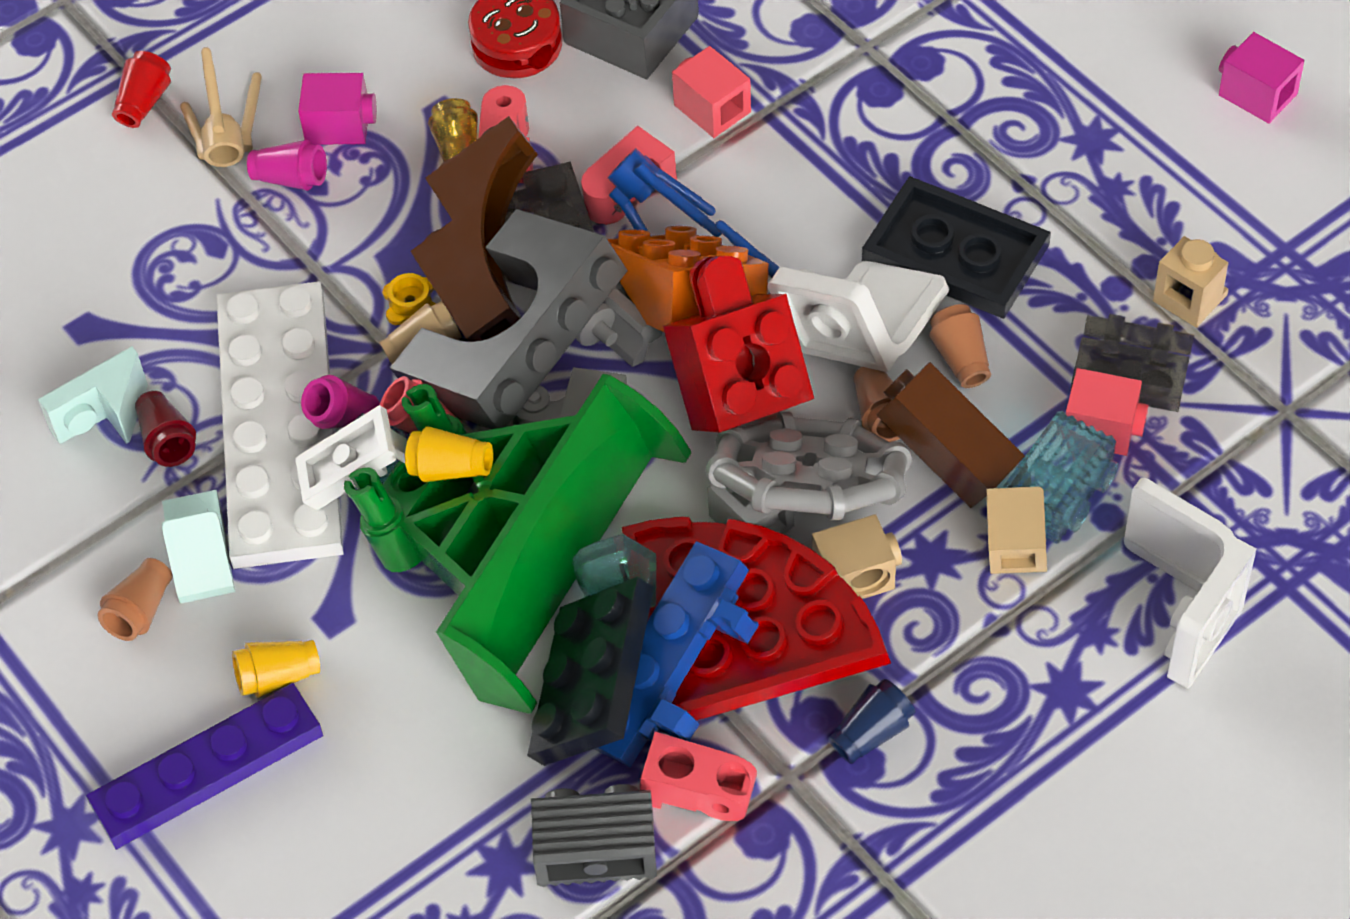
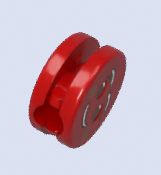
M478 0L470 11L468 26L472 52L477 63L489 73L504 78L529 77L548 68L559 56L562 47L560 15L558 7L553 0Z

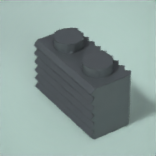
M617 784L608 787L604 793L580 795L575 790L561 788L549 791L545 798H531L533 863L537 885L545 887L549 884L557 886L561 883L569 885L573 882L577 884H582L583 882L592 884L596 881L604 883L608 880L616 882L620 879L628 881L632 878L641 880L644 877L649 879L657 877L651 790L639 791L633 785Z

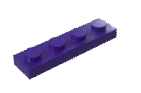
M291 683L88 793L86 797L115 850L323 737L321 725L295 684Z

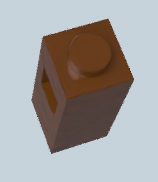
M931 362L924 366L915 376L906 369L883 392L890 401L878 412L877 416L970 508L987 496L986 489L996 488L1025 457Z

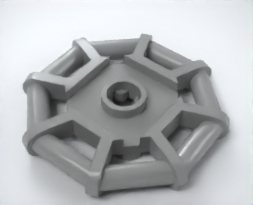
M779 412L776 419L743 428L735 427L718 433L716 438L717 450L715 456L707 463L706 474L714 486L729 488L752 502V507L755 511L767 514L774 509L817 513L825 514L829 520H841L844 514L849 511L876 503L892 505L899 501L905 495L904 474L911 465L912 457L904 444L896 441L888 442L862 427L861 420L848 418L845 422L806 419L793 417L791 412Z

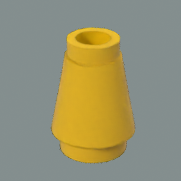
M427 426L423 431H413L410 434L405 450V465L408 474L419 476L422 482L476 477L478 475L488 476L493 465V447L490 442H481L477 439Z
M314 640L304 642H245L244 649L232 651L234 674L241 696L255 694L258 699L291 683L308 678L309 675L320 673L319 655Z

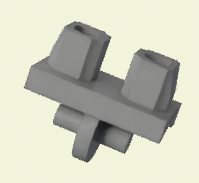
M619 281L575 339L584 346H591L602 341L629 365L634 367L644 362L649 343L661 337L663 332L646 324Z

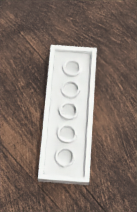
M321 281L216 294L229 557L233 569L344 555L339 497L319 510L303 503L295 457L334 434V428L321 429L316 427L305 417L301 407L302 394L308 383L324 375H330L325 303Z

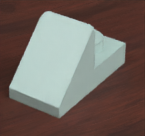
M131 346L44 395L38 401L49 430L59 444L89 431L95 424L105 418L110 421L127 444L131 440L138 418L135 403L146 392L148 384L138 353Z
M217 490L162 501L165 521L162 522V531L179 602L185 603L235 592L221 503Z

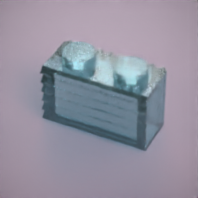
M1058 411L1002 488L1041 487L1044 490L1046 539L1059 544L1062 536L1066 534L1068 529L1073 532H1077L1089 513L1091 507L1089 499L1093 496L1095 490L1104 493L1111 485L1119 466L1117 462L1113 461L1116 440L1112 435L1106 436L1102 430L1096 431L1092 425L1086 426L1083 421H1077L1073 416H1067L1064 411Z

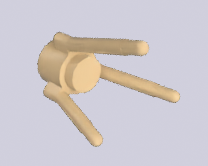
M204 47L201 50L210 117L206 119L205 125L201 129L190 104L183 102L180 108L196 143L197 158L205 160L210 165L216 167L232 166L240 162L244 152H250L253 149L251 132L262 76L259 72H255L252 75L240 127L231 115L221 112L212 53L208 47Z

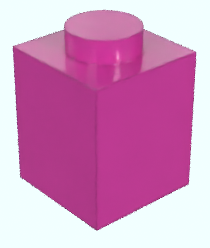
M1253 31L1239 47L1233 45L1223 56L1219 65V72L1222 73L1219 96L1270 124L1298 94L1305 60Z
M303 73L298 112L304 139L311 141L313 145L366 144L368 124L376 123L377 105L375 94L367 93L363 73Z

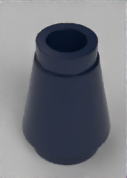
M882 679L876 686L869 684L828 740L844 760L853 764L859 757H863L909 728L908 720L916 713L915 708L896 685L887 679Z

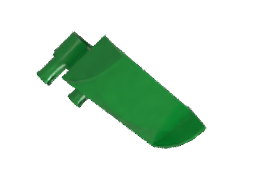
M602 374L576 415L467 433L458 418L446 414L432 386L428 384L414 386L406 392L411 401L409 398L403 397L402 406L411 417L418 431H423L425 427L430 426L477 439L481 442H490L493 447V465L488 476L478 475L476 477L422 482L419 476L409 475L405 463L399 461L383 485L375 469L370 467L357 469L348 476L357 490L350 481L345 480L344 482L345 492L353 500L361 513L360 529L385 569L391 572H403L410 570L422 561L459 595L436 633L478 701L527 714L533 712L537 701L524 683L516 676L519 669L651 458L655 457L686 463L692 454L678 429L655 405L636 390L609 374ZM475 482L479 491L475 494H466Z

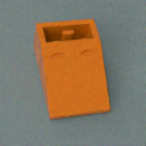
M669 226L665 228L664 235L650 236L649 231L621 230L618 233V238L607 239L628 270L620 280L621 285L637 307L646 324L664 332V325L699 314L689 273L696 262L704 257L732 256L740 259L745 270L751 296L768 293L769 263L748 255V249L745 247L722 245V238L697 235V229L694 227Z

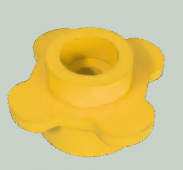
M405 273L395 277L384 286L382 293L383 297L389 302V309L386 311V318L389 323L401 325L426 303L430 307L436 304L431 298L434 288L427 277H422L415 273Z

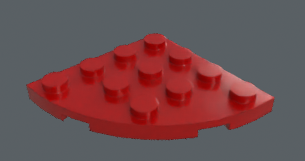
M689 516L648 520L621 527L632 578L638 576L654 587L648 620L696 541L741 560L749 569L736 592L739 598L735 605L745 609L748 612L747 615L759 623L758 628L748 644L715 630L710 640H707L672 701V704L687 711L696 721L891 664L880 630L860 595L858 596L852 587L838 575L836 568L809 547L787 535L760 525L735 519H728L726 524L692 522Z

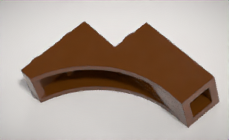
M509 116L496 126L486 130L480 138L454 157L445 160L438 169L425 177L452 221L441 229L429 234L422 243L410 251L469 342L482 341L494 337L510 328L522 317L512 301L503 272L486 250V246L505 223L510 201L520 180L538 156L531 143Z

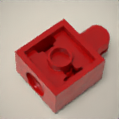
M732 256L704 257L696 262L689 275L699 314L663 326L691 430L721 433L815 399L787 294H756L751 296L743 264L738 258Z

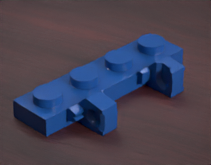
M698 541L695 542L647 621L624 739L595 748L594 750L631 768L648 739L652 741L654 732L660 730L672 737L686 741L691 740L700 724L687 711L672 704L676 696L675 693L715 630L748 644L759 626L758 622L752 620L747 615L748 612L745 609L735 605L739 598L736 592L749 572V569L741 560Z

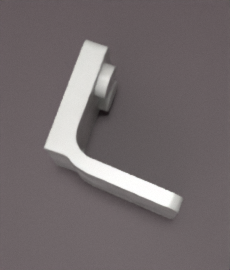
M871 261L858 263L846 279L819 275L807 269L795 270L780 267L768 284L771 294H787L802 353L884 372H889L897 358L910 348L949 292L946 280L941 275Z
M1140 478L1131 493L1124 537L1125 546L1134 554L1198 591L1195 598L1185 595L1177 606L1170 622V626L1174 627L1176 631L1169 640L1164 656L1170 658L1167 678L1189 689L1243 610L1257 548L1237 539L1231 529L1211 515L1147 478Z

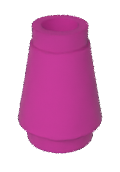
M302 140L260 150H251L247 158V172L251 180H260L266 183L309 191L313 186L323 184L327 172V159L321 145H313L309 140Z
M324 375L312 380L305 387L301 398V407L305 417L321 429L345 427L380 405L376 396L334 375Z

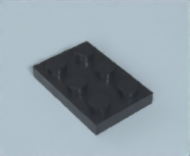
M909 176L862 247V261H871L941 275L945 278L949 287V292L946 296L1004 319L1049 247L1051 232Z
M637 576L560 607L554 621L555 632L549 659L543 671L544 681L539 704L532 720V736L527 754L528 757L546 766L624 739L654 591L652 585Z

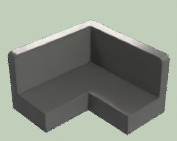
M698 0L560 1L563 38L567 45L646 80L699 15Z

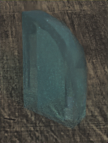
M620 534L592 543L580 549L574 556L575 577L585 597L638 576L654 587L650 607L656 606V553L626 535Z

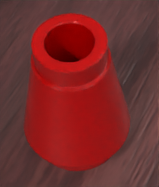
M136 51L132 58H128L125 61L112 111V117L117 122L131 128H138L142 120L171 84L169 77L171 67L168 62L148 51Z

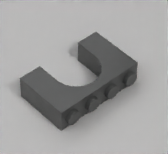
M516 209L486 246V250L509 282L537 291L526 313L504 332L489 339L476 342L459 341L421 328L391 365V371L397 378L405 376L410 380L420 379L424 384L432 386L437 393V398L456 417L488 429L507 427L628 271L605 235Z

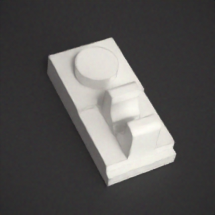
M380 405L295 457L303 503L319 510L346 493L344 490L345 480L350 481L354 488L356 487L348 477L355 470L370 467L375 469L379 477L388 474L386 466L396 461V458L405 463L407 439L390 429L387 409Z

